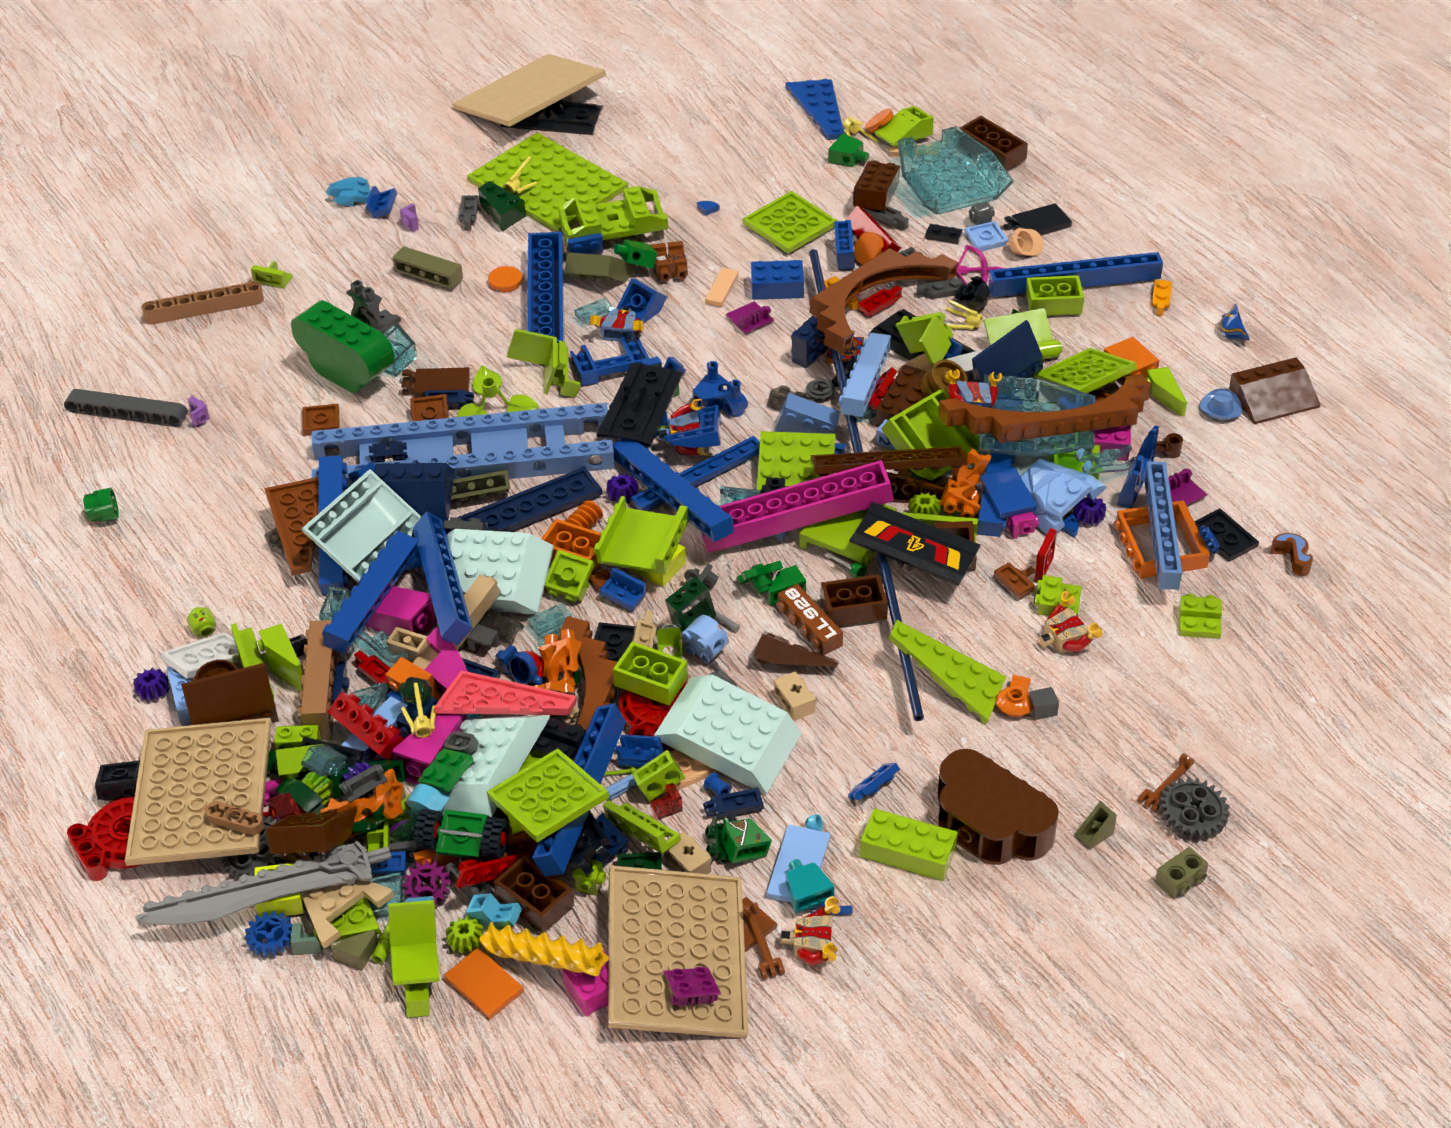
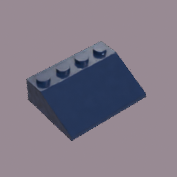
M1027 320L972 358L974 382L988 383L991 386L988 380L989 375L994 372L993 377L997 379L998 374H1002V379L996 386L998 387L997 400L998 394L1013 392L1018 386L1027 382L1029 378L1043 369V356Z
M375 463L374 473L421 517L427 511L442 519L443 525L444 520L449 521L455 470L447 463Z

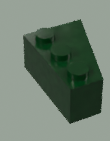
M491 181L478 188L481 207L488 215H491L493 221L500 226L502 232L526 217L525 201Z

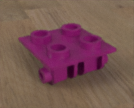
M755 301L726 313V316L745 334L774 321L769 315L771 313L770 307L763 306L761 308Z
M1183 469L1179 474L1174 473L1168 477L1172 502L1184 500L1187 506L1207 496L1190 479L1192 476L1190 469Z
M708 967L676 968L664 971V975L674 994L670 998L671 1004L676 1005V1007L687 1006L688 1002L690 1006L693 1005L694 997L696 1005H700V1003L713 1004L714 1001H718V995H721Z

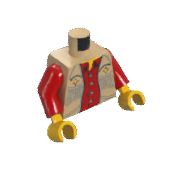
M1064 591L1061 594L1062 603H1058L1045 622L1044 635L1039 636V643L1042 647L1052 645L1058 653L1081 652L1085 647L1089 646L1093 641V637L1100 638L1103 634L1097 623H1092L1087 628L1070 607L1066 608L1067 605L1070 606L1075 603L1073 595L1067 599L1070 595L1068 591Z
M831 896L825 901V906L807 916L797 918L795 921V931L781 930V944L794 945V957L810 966L820 963L830 964V961H835L836 955L834 952H837L838 949L831 943L832 915H830V912L833 914L840 912V907L837 905L839 900Z

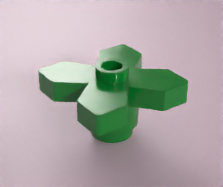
M781 560L763 566V563L752 566V569L746 570L736 577L738 585L752 581L754 589L757 590L758 594L769 591L773 582L771 575L783 568Z

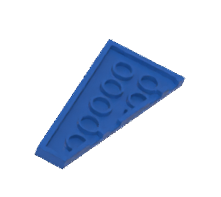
M832 79L785 82V88L791 91L792 97L798 100V104L807 115L811 116L813 122L819 125L821 132L828 140L838 139L844 133Z

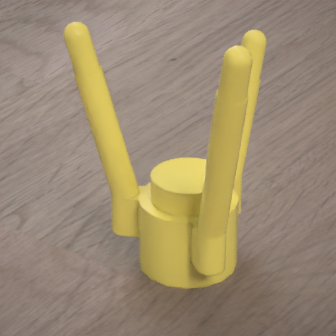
M852 117L844 121L843 127L845 128L844 133L851 136L850 133L860 131L873 141L879 143L877 138L859 126L864 125L862 122Z
M530 156L504 184L505 190L512 194L515 192L519 194L537 185V182H533L520 188L521 183L518 180L522 174L521 171L531 159Z
M948 300V303L968 312V314L948 307L945 310L966 317L965 323L968 325L947 326H952L953 329L973 330L974 327H980L982 321L981 314L957 302Z
M414 683L419 716L415 718L413 723L405 707H402L401 710L411 728L412 735L425 738L435 731V705L432 706L431 716L428 719L427 716L423 715L418 683Z

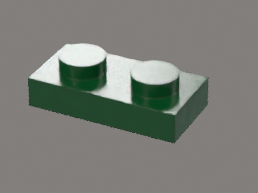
M661 853L617 854V866L662 870Z

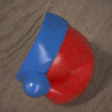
M520 651L510 656L508 660L509 669L517 683L524 685L532 683L534 686L542 684L545 679L543 677L544 661L540 655L533 651Z

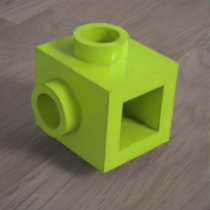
M589 859L588 862L594 871L586 876L584 871L578 868L573 870V878H575L576 891L597 896L601 885L605 883L606 872H604L602 862Z

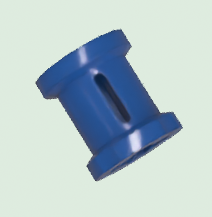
M715 772L705 779L703 785L706 790H711L716 796L729 794L732 786L719 779V775Z

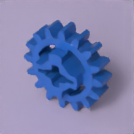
M273 911L271 915L264 912L263 917L256 915V921H249L250 928H245L246 944H248L250 951H255L257 956L261 952H263L264 957H267L269 953L276 956V951L285 952L284 946L291 947L292 923L290 917L285 918L284 913L277 916L276 911Z

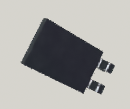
M1054 203L1014 214L1012 217L1006 216L1004 220L1007 224L1003 225L1006 230L1013 229L1015 231L1018 228L1032 229L1041 236L1072 227V221Z
M591 811L587 815L569 859L573 869L581 868L586 876L594 871L588 862L593 856L599 854L604 862L612 857L605 848L610 844V841Z

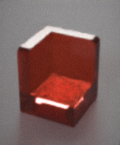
M674 783L665 785V797L651 802V807L659 820L683 811L682 797Z
M289 792L269 799L268 814L272 818L278 816L279 819H283L288 815L300 814V809Z

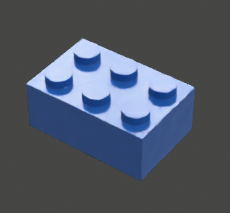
M776 260L751 262L752 300L804 298L803 261Z

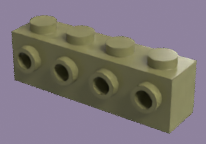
M405 246L392 257L394 271L439 286L453 289L463 279L461 264Z
M507 470L454 479L451 500L458 499V502L468 501L470 496H477V499L488 497V493L495 492V495L506 494V490L511 489Z

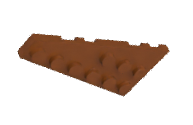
M319 477L264 488L291 575L311 572L315 542L301 529L318 515Z

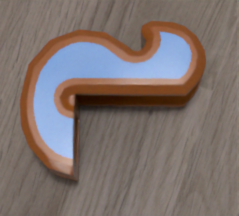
M1281 533L1275 536L1270 553H1290L1292 572L1299 576H1305L1310 573L1313 556L1311 554L1307 555L1309 548L1307 540L1293 533Z

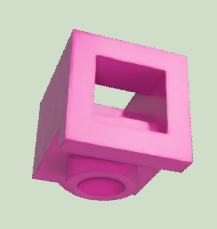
M1027 512L1008 517L1007 526L1013 539H1016L1017 535L1034 533V529L1039 526V522L1033 512Z

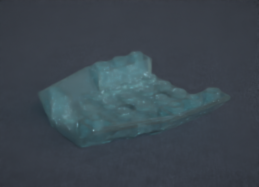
M957 126L943 129L941 140L919 146L913 137L897 141L903 178L922 206L936 215L970 207L977 203L997 200L1013 183V179L995 154Z
M984 374V383H988L991 386L988 380L989 375ZM1002 376V379L996 386L998 387V392L993 409L1019 412L1069 410L1094 404L1095 396L1042 379ZM1092 430L1000 443L992 433L979 434L978 453L1037 458L1094 449L1095 434Z

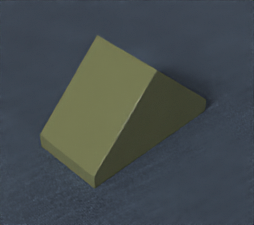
M1099 801L1074 835L1089 849H1092L1114 834L1117 814L1105 803Z
M373 929L334 942L330 946L335 961L363 970L378 943Z

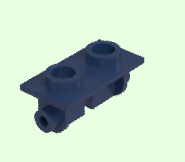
M403 441L389 442L390 449H386V443L372 444V446H369V453H373V455H369V458L374 460L375 463L385 462V459L393 458V461L404 460V457H408L407 452H404V450H407V443Z

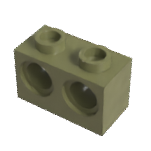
M1189 846L1157 869L1155 882L1175 899L1180 894H1186L1194 884H1199L1205 880L1209 863Z

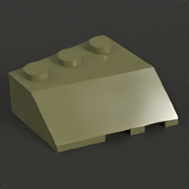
M567 252L564 273L571 275L570 278L573 279L585 277L587 280L595 281V279H600L606 282L618 281L626 283L637 269V265L613 256Z

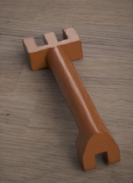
M1183 753L1179 758L1180 766L1154 792L1146 788L1137 801L1143 803L1146 800L1144 805L1148 808L1154 803L1152 811L1157 812L1160 807L1158 805L1160 795L1164 791L1165 786H1170L1172 780L1176 782L1194 764L1195 760L1191 757L1187 759L1188 755Z
M752 903V906H743L764 962L758 964L762 979H768L766 970H769L771 977H775V967L778 968L780 975L785 974L781 958L773 959L757 917L759 913L758 903Z

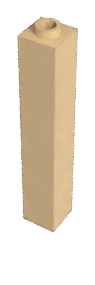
M480 574L464 594L473 627L472 630L501 593L497 586L498 582L491 576L485 577ZM471 631L467 634V636L461 641V643L458 646L453 643L457 650L468 637V635L471 633ZM426 645L413 664L425 669L438 653Z

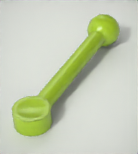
M631 767L626 770L607 771L604 776L632 774L637 768Z

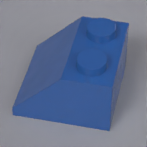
M631 278L616 309L621 310L624 306L629 307L631 311L636 313V318L643 321L644 324L661 311L668 296L641 281Z

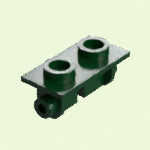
M716 817L705 829V838H707L706 851L710 854L712 862L718 860L719 863H726L729 858L720 841L724 824H717Z

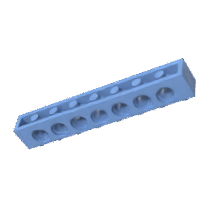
M1147 462L1144 482L1159 589L1179 590L1182 568L1166 462Z

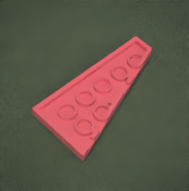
M461 670L434 709L436 714L569 715L577 703V697Z

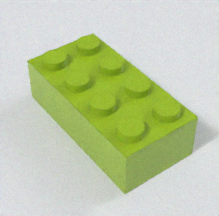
M874 808L860 840V857L944 881L957 847L958 832Z

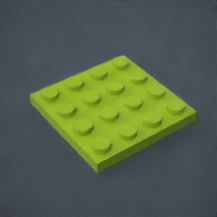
M793 191L786 193L743 218L744 225L787 254L834 228V222L837 221Z
M1088 348L1041 370L1034 376L1036 381L1045 385H1050L1065 392L1075 394L1078 397H1083L1093 390L1101 389L1105 384L1115 382L1116 379L1122 376L1130 375L1131 372L1137 370V364L1109 353Z
M761 431L757 495L761 494L762 485H766V477L785 478V486H792L824 477L814 474L810 455L835 454L836 434Z
M559 749L554 750L487 791L490 800L537 843L610 798L609 792Z

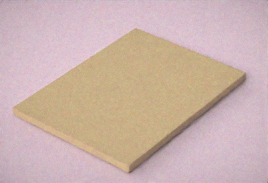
M547 54L452 104L456 110L510 127L604 77L606 71Z
M271 718L145 730L125 856L127 866L259 853L261 832L256 835H250L212 824L207 820L205 808L208 804L217 801L259 813L263 817L272 726ZM234 815L229 820L235 821L239 819L240 816Z
M610 865L608 1028L747 1038L748 1015L742 877ZM708 967L721 992V995H718V1001H714L713 1004L700 1003V1005H696L694 997V1004L691 1006L689 1002L687 1006L676 1007V1005H672L670 998L674 994L664 975V971L676 968Z

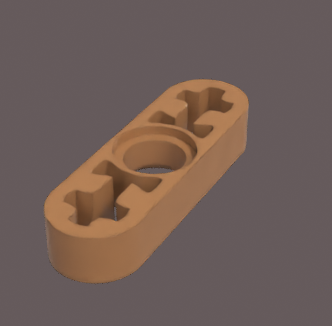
M217 801L208 804L205 808L207 820L212 824L250 835H256L264 829V822L259 813ZM234 815L240 816V818L235 821L229 820Z

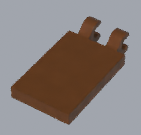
M469 367L416 369L415 372L410 369L402 370V376H408L403 377L401 388H403L402 395L404 396L414 394L415 398L425 397V391L466 390L469 392Z

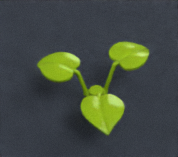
M482 365L477 371L472 384L473 390L477 394L482 395L481 406L479 407L474 403L466 404L458 411L457 417L488 414L483 410L486 397L493 398L496 394H499L504 403L508 405L507 412L537 410L539 405L531 397L522 394L513 395L510 402L507 401L500 390L502 385L501 376Z

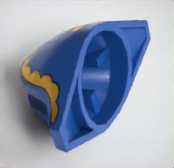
M1234 304L1228 313L1221 315L1222 318L1219 326L1222 334L1228 339L1240 338L1250 340L1243 326L1238 306Z

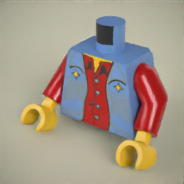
M627 306L622 307L621 310L612 309L603 318L598 315H591L589 325L601 328L602 340L620 342V337H625L626 343L635 342L636 332L642 333L644 331L643 321L636 318V313Z
M949 370L945 375L946 379L950 381V384H948L949 399L957 398L959 401L973 405L993 408L998 392V387L996 386L1002 379V374L999 373L997 379L993 377L994 372H992L988 377L991 386H989L988 383L955 381L960 376L959 370H954L953 375L952 370Z
M695 399L692 403L680 407L671 414V419L668 420V428L658 429L659 440H665L664 435L699 429L698 411L695 410L704 409V406H697L698 401L702 399ZM671 444V447H675L676 451L687 456L710 455V453H704L706 447L691 448Z

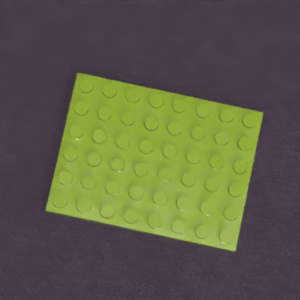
M538 132L467 175V180L478 187L491 181L504 189V184L530 156L531 159L521 171L522 174L518 180L521 183L520 188L533 182H537V185L519 194L515 192L514 195L525 201L527 216L555 232H562L558 205H563L572 198L581 195H591L594 205L606 203L622 193L623 189L628 188L626 181ZM576 214L566 216L569 226L578 221Z

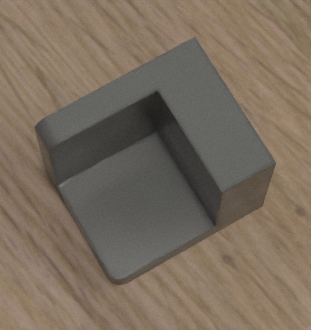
M479 624L474 627L467 637L469 651L477 653L482 645L498 647L500 644L498 631Z
M1052 687L1029 692L1030 700L1034 706V720L1058 715L1059 700Z

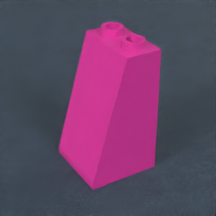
M393 586L365 626L389 637L396 627L425 636L437 623L431 596L429 593Z
M436 714L434 722L435 731L430 736L419 738L411 733L393 749V758L403 761L407 782L416 785L420 784L418 779L422 776L423 771L430 766L436 755L445 748V739L460 729L462 722L467 719V714Z

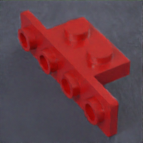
M523 852L500 859L482 856L480 859L460 862L458 867L460 874L455 886L460 889L497 879L524 854L528 857L529 854Z

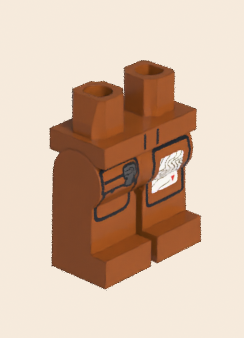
M683 241L668 242V254L665 243L650 245L658 252L654 264L657 279L669 281L671 277L686 278L688 268Z

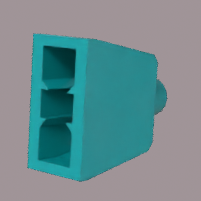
M799 859L789 863L790 871L786 873V888L795 914L824 904L827 898L834 896V884L816 863L812 862L803 866Z

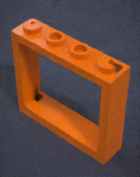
M1184 500L1172 502L1174 519L1177 520L1193 553L1180 556L1182 572L1208 568L1210 553ZM1148 506L1117 511L1116 521H1114L1115 530L1119 531L1121 543L1125 545L1126 554L1132 560L1133 570L1137 571L1140 579L1157 576L1155 560L1144 561L1129 526L1150 523Z

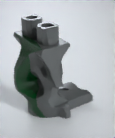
M355 280L350 284L351 289L346 291V294L354 302L351 315L377 329L387 337L389 335L388 330L401 322V317L391 314L386 309L380 312L379 304L382 298L375 294L374 289L364 287L362 281Z

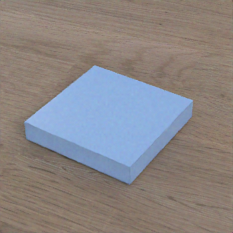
M996 221L964 228L966 237L973 247L980 251L1006 246V243L1009 242Z

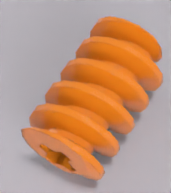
M585 501L564 521L590 529L603 517V511L596 503Z

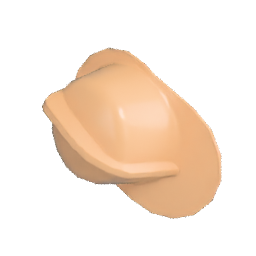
M1018 228L1010 236L1006 246H1009L1016 255L1036 256L1042 252L1044 243L1037 231Z

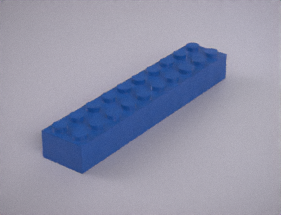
M562 232L528 233V331L557 337V343L559 341L565 342L564 250Z

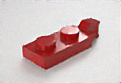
M898 285L890 290L884 288L859 302L858 309L870 317L897 302L902 297V288Z
M893 367L883 373L878 379L868 404L873 410L878 407L881 398L885 396L888 391L887 387L891 386L895 380L894 376L897 371Z
M361 650L354 654L355 662L358 664L357 668L385 693L391 690L385 675L391 668L376 655L368 657Z

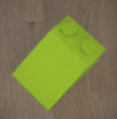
M282 623L258 631L260 639L257 640L260 651L264 652L261 654L263 663L265 665L268 664L273 674L297 690L303 691L301 686V675H303L301 665Z

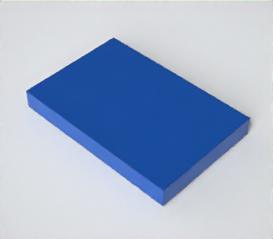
M1016 468L980 475L979 481L1000 519L1036 511L1037 505Z

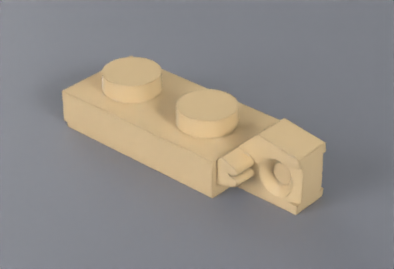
M646 610L643 618H638L632 640L650 648H653L657 624L652 622L653 611Z

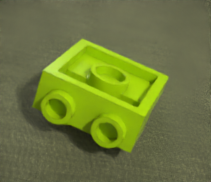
M558 549L547 574L545 588L548 590L547 593L558 597L559 594L564 595L565 599L572 603H576V600L582 602L589 586L588 579L594 568V561Z
M1043 575V579L1038 580L1037 592H1040V594H1036L1034 606H1038L1037 614L1050 616L1058 603H1062L1061 594L1064 591H1068L1070 595L1067 599L1073 595L1075 603L1070 606L1067 605L1066 608L1070 607L1078 616L1082 586L1064 584L1061 577Z
M1189 593L1181 596L1179 603V635L1220 639L1222 600L1214 595L1196 597L1194 594Z

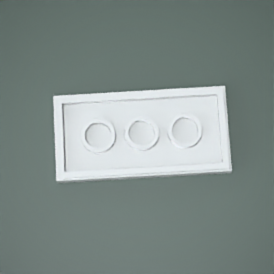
M226 632L161 653L160 658L186 679L196 676L198 669L209 661L217 659L228 660L233 663L240 661L234 639Z

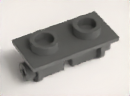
M376 764L344 781L339 787L348 801L352 802L375 789L376 786L386 783L388 780L383 774L382 766Z

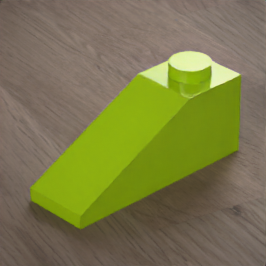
M1169 367L1147 370V377L1145 379L1151 383V395L1180 416H1185L1187 401Z

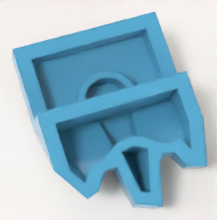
M349 177L331 183L326 193L329 196L336 197L333 201L338 204L353 206L355 201L367 202L370 188L367 179Z

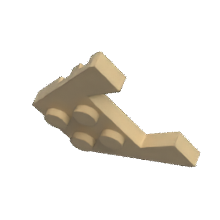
M358 879L355 880L354 884H339L308 890L301 895L324 949L341 937L339 931L330 922L362 898L367 897L380 908L395 897L393 890L371 881H361Z

